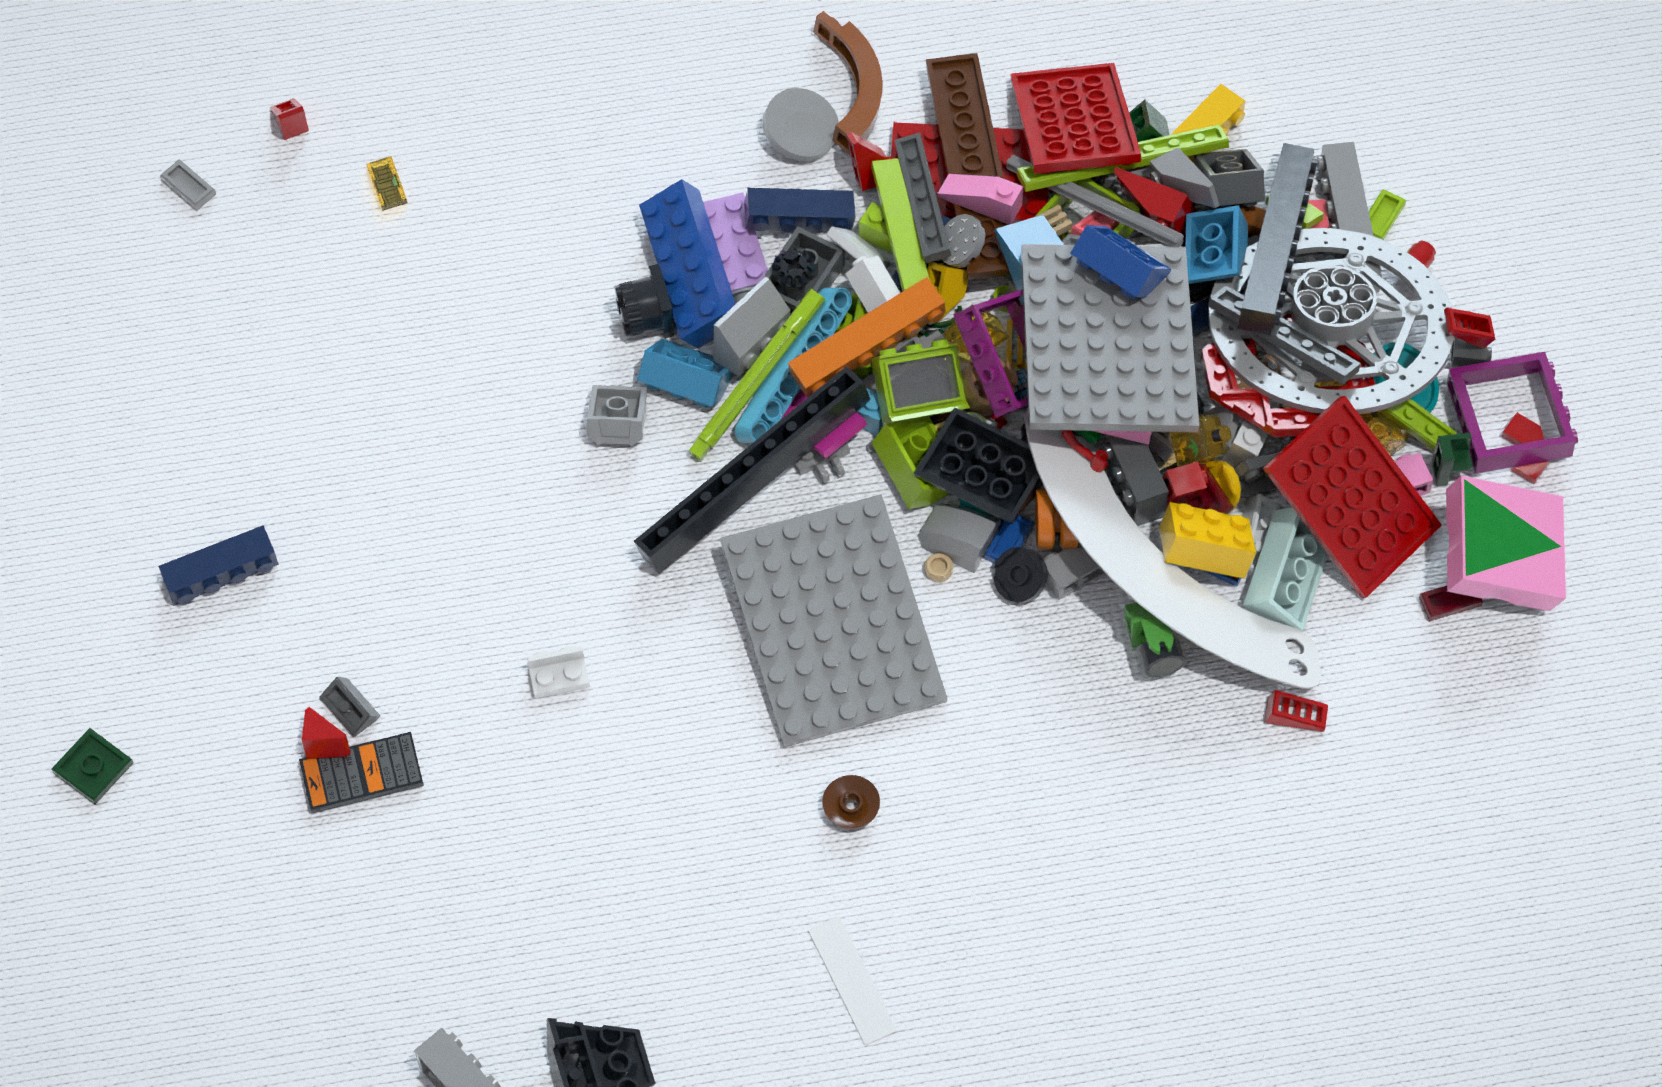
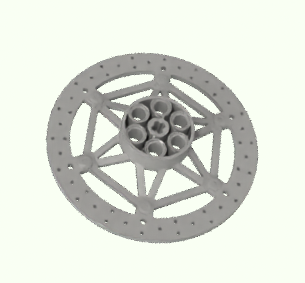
M1301 229L1296 255L1310 252H1335L1347 254V258L1293 264L1291 274L1287 275H1290L1289 282L1296 283L1295 287L1289 283L1287 291H1283L1292 299V302L1280 308L1282 309L1281 317L1290 314L1292 318L1290 323L1335 349L1338 345H1346L1372 366L1360 368L1359 372L1350 379L1382 376L1387 381L1369 387L1349 390L1315 388V383L1336 380L1303 361L1302 366H1299L1274 344L1253 332L1238 329V323L1209 307L1208 321L1214 345L1223 361L1235 375L1252 389L1278 403L1320 414L1340 396H1346L1359 414L1390 408L1412 398L1425 389L1444 368L1454 336L1448 334L1444 315L1446 307L1452 308L1447 294L1435 276L1420 261L1399 247L1382 239L1342 229ZM1258 242L1247 247L1239 276L1217 279L1211 296L1225 286L1241 293L1249 280ZM1366 262H1374L1398 276L1410 287L1419 301L1410 302V300L1369 268ZM1295 273H1304L1302 276L1295 275ZM1371 282L1396 303L1377 298L1376 291ZM1378 306L1391 311L1376 313L1375 308ZM1415 320H1426L1427 338L1415 361L1408 368H1403L1398 364L1413 323ZM1404 321L1392 354L1387 356L1372 324ZM1367 336L1377 356L1357 340ZM1252 338V340L1257 342L1294 374L1295 380L1291 381L1261 363L1247 348L1242 339Z

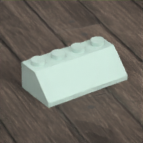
M1293 508L1274 511L1243 606L1261 617L1303 631L1328 554Z

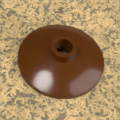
M845 775L835 779L827 786L822 799L823 810L827 818L836 826L844 829H859L871 823L877 816L880 808V796L877 788L868 779L858 775ZM854 803L857 807L855 809H848L846 805Z

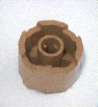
M1000 359L1015 394L1016 387L1018 386L1017 373L1009 361L1004 362ZM971 361L961 371L966 401L970 407L965 409V411L977 412L982 416L993 415L992 407Z

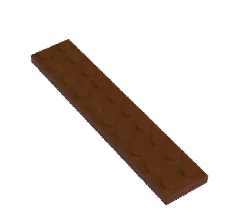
M978 53L926 59V71L947 176L948 174L1003 178ZM953 203L955 217L962 214L971 215L981 222V226L985 230V241L980 254L976 259L972 258L968 261L970 264L965 266L968 280L1011 275L994 232L995 229L1009 224Z

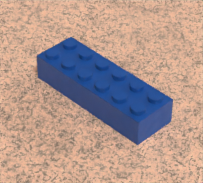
M681 179L639 204L656 262L661 268L680 339L699 349L714 340V324L736 303L700 190Z

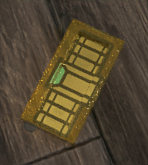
M392 156L366 163L382 211L408 203Z

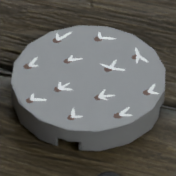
M962 214L951 219L945 225V231L952 256L941 260L949 266L961 268L970 264L968 261L972 258L976 259L980 254L985 241V230L981 226V222L971 215Z

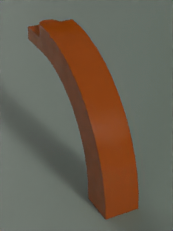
M822 11L816 16L813 32L842 57L849 67L856 85V102L849 113L835 125L832 139L834 143L850 155L846 133L852 132L867 140L875 126L883 92L882 72L872 46L861 31L850 21L841 26L834 17Z

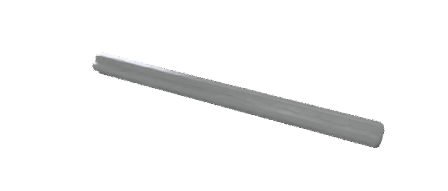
M1012 155L1006 162V168L1016 174L1017 168L1032 165L1031 162L1016 155ZM1073 182L1046 187L1170 247H1179L1183 244V235Z

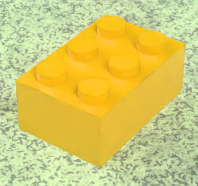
M1170 502L1159 526L1166 563L1245 579L1256 554L1248 518H1244L1241 515L1220 513L1213 509L1196 508L1184 503Z

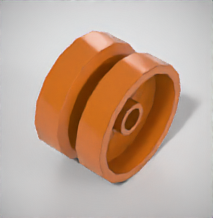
M1036 489L1035 526L1037 551H1052L1055 545V533H1058L1059 545L1062 550L1077 548L1078 540L1065 524L1046 489Z

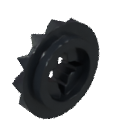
M795 247L789 251L783 249L779 256H775L772 265V273L777 282L790 288L801 287L809 283L814 277L816 270L813 256H809L806 250L799 251ZM799 261V269L794 268L792 271L789 272L788 264L793 265L795 262Z

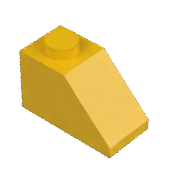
M929 262L927 268L929 280L945 301V316L965 297L968 284L966 268H955L946 263Z

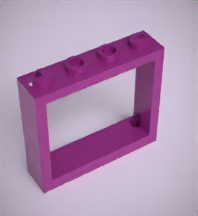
M1023 289L975 304L953 315L996 418L1027 407L1028 397L1016 400L981 314L1006 306L1025 350L1024 307L1018 299L1023 296ZM1006 398H1009V404H1007Z
M1546 352L1449 369L1447 387L1462 433H1471L1472 436L1469 452L1475 474L1573 456L1575 444L1578 443L1577 431L1575 428L1571 429L1569 423L1571 420L1568 406L1563 405L1562 387L1560 383L1556 384L1555 367L1552 361H1548ZM1539 372L1560 437L1486 450L1466 385Z

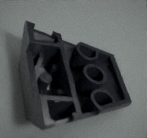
M547 1018V1055L556 1087H653L656 1084L639 1029L609 1025L597 1027L584 1025L583 1022L575 1021L573 1024L558 1022L555 1018Z

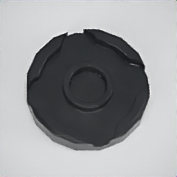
M1013 547L1003 552L994 567L996 570L993 581L998 593L1006 600L1016 603L1030 602L1037 598L1044 590L1048 579L1047 566L1043 557L1035 550L1026 547Z

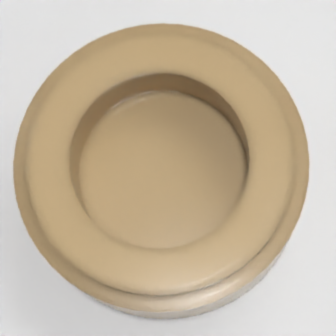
M936 553L928 557L925 562V574L931 581L941 583L947 581L952 576L953 563L947 555Z

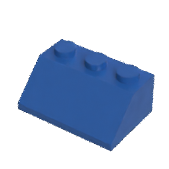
M1086 225L1070 253L1077 258V264L1088 270L1093 268L1099 272L1098 277L1111 285L1114 282L1121 287L1120 292L1131 299L1147 297L1172 270L1107 226Z

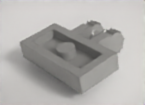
M844 443L826 459L812 448L799 458L794 465L800 476L815 470L824 484L830 481L829 473L824 467L828 463H831L839 477L846 474L839 458L850 454V448L847 443Z

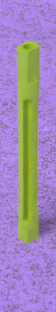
M813 289L808 291L698 435V439L689 449L692 456L702 461L710 449H713L825 302L823 296Z

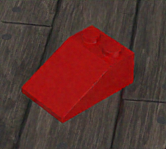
M1116 167L1114 174L1124 195L1138 206L1140 213L1181 233L1184 242L1186 239V214L1195 213L1188 194Z

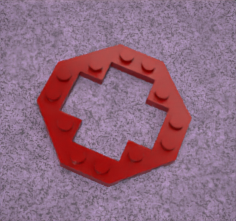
M1286 314L1282 317L1285 320L1292 322L1290 314ZM1252 338L1242 339L1251 353L1255 355V341ZM1357 340L1360 344H1362V345L1366 348V346H1365L1364 343H1362V342H1360L1359 340ZM1214 342L1202 349L1201 361L1209 398L1271 436H1298L1320 415V413L1295 408L1270 409L1268 397L1255 389H1238L1235 373L1223 361ZM1338 345L1336 348L1360 362V368L1371 367L1346 345ZM1373 377L1349 379L1343 386H1320V388L1349 390L1373 386L1375 382Z

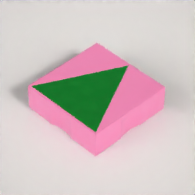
M1460 476L1446 489V523L1449 533L1447 592L1483 599L1496 598L1514 605L1551 611L1566 599L1563 496L1466 476Z

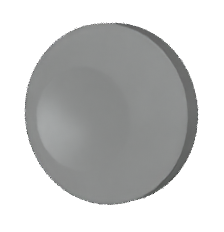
M791 88L781 91L769 102L763 115V129L770 144L782 155L796 161H813L825 156L835 144L832 139L835 125L839 123V120L831 104L818 93L803 88Z

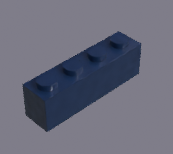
M747 187L744 200L746 229L791 232L795 231L798 226L811 233L829 231L831 227L853 229L856 219L854 191Z
M262 525L161 564L158 567L172 603L177 605L189 603L195 597L205 593H214L228 584L240 583L251 575L268 572L279 564L265 527Z

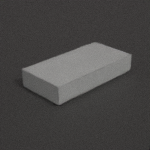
M180 159L160 174L161 180L196 211L216 195L215 189Z

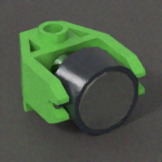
M1137 602L1124 605V619L1132 648L1140 646L1138 654L1145 674L1149 677H1162L1180 670L1186 660L1179 640L1172 634L1171 628Z

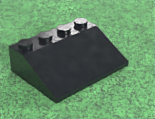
M956 407L952 410L914 472V476L1010 524L1015 522L1036 496V489H1041L1043 486L1027 442Z

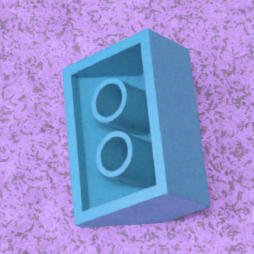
M661 338L644 351L637 381L645 383V386L649 389H662L670 392V395L675 398H688L694 400L698 406L709 408L721 401L734 373L713 361L712 355Z

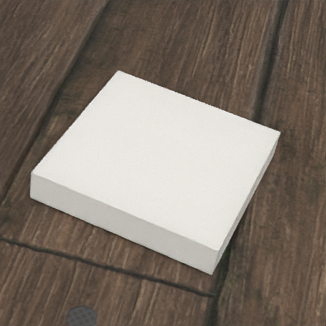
M831 227L827 232V236L856 260L862 256L867 258L879 256L886 269L892 263V261L853 230Z

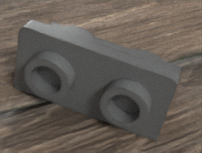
M1280 452L1246 459L1234 468L1240 481V498L1254 496L1258 493L1272 492L1278 489L1263 468Z

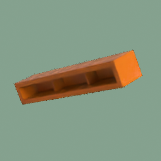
M928 277L788 362L789 373L808 398L844 367L847 366L852 371L859 366H867L872 362L871 358L880 354L879 351L895 348L898 344L897 342L905 337L911 338L915 336L926 324L938 322L946 313L945 301Z

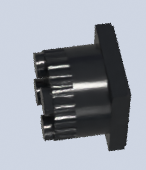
M660 265L649 266V277L614 286L617 298L615 299L619 315H622V326L626 337L661 329L665 339L674 337L673 310Z

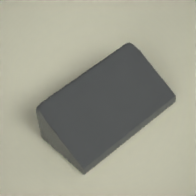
M337 676L319 696L353 736H357L380 717V714L346 677Z

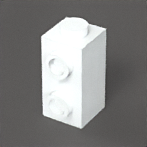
M862 256L852 263L853 268L845 273L868 313L900 294L879 256L871 258Z
M1243 421L1236 430L1231 448L1221 461L1227 462L1235 468L1244 460L1257 457L1268 433L1252 423Z

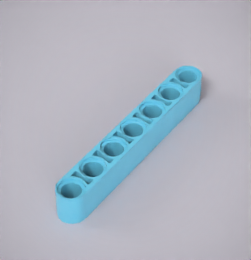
M823 288L818 292L825 298V302L761 384L735 427V436L739 442L752 444L782 419L800 389L789 373L788 362L835 333L852 304V296L849 290L846 288Z

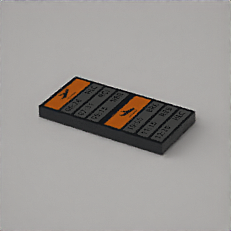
M411 732L349 746L351 754L347 757L307 759L305 757L299 759L312 814L424 786Z

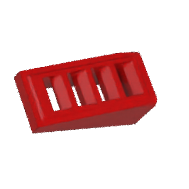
M1449 307L1444 309L1448 334L1480 348H1486L1496 340L1490 315Z
M1274 690L1267 700L1264 722L1324 732L1328 704ZM1289 707H1293L1292 714H1289ZM1301 709H1305L1304 718L1300 717ZM1312 710L1317 711L1316 721L1311 720Z

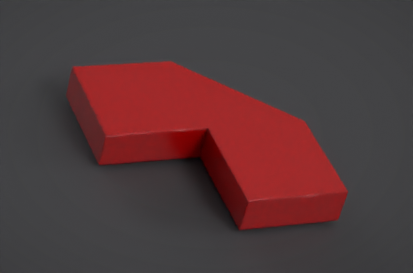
M1518 412L1502 432V437L1515 445L1544 440L1541 426ZM1550 461L1511 467V471L1535 484Z

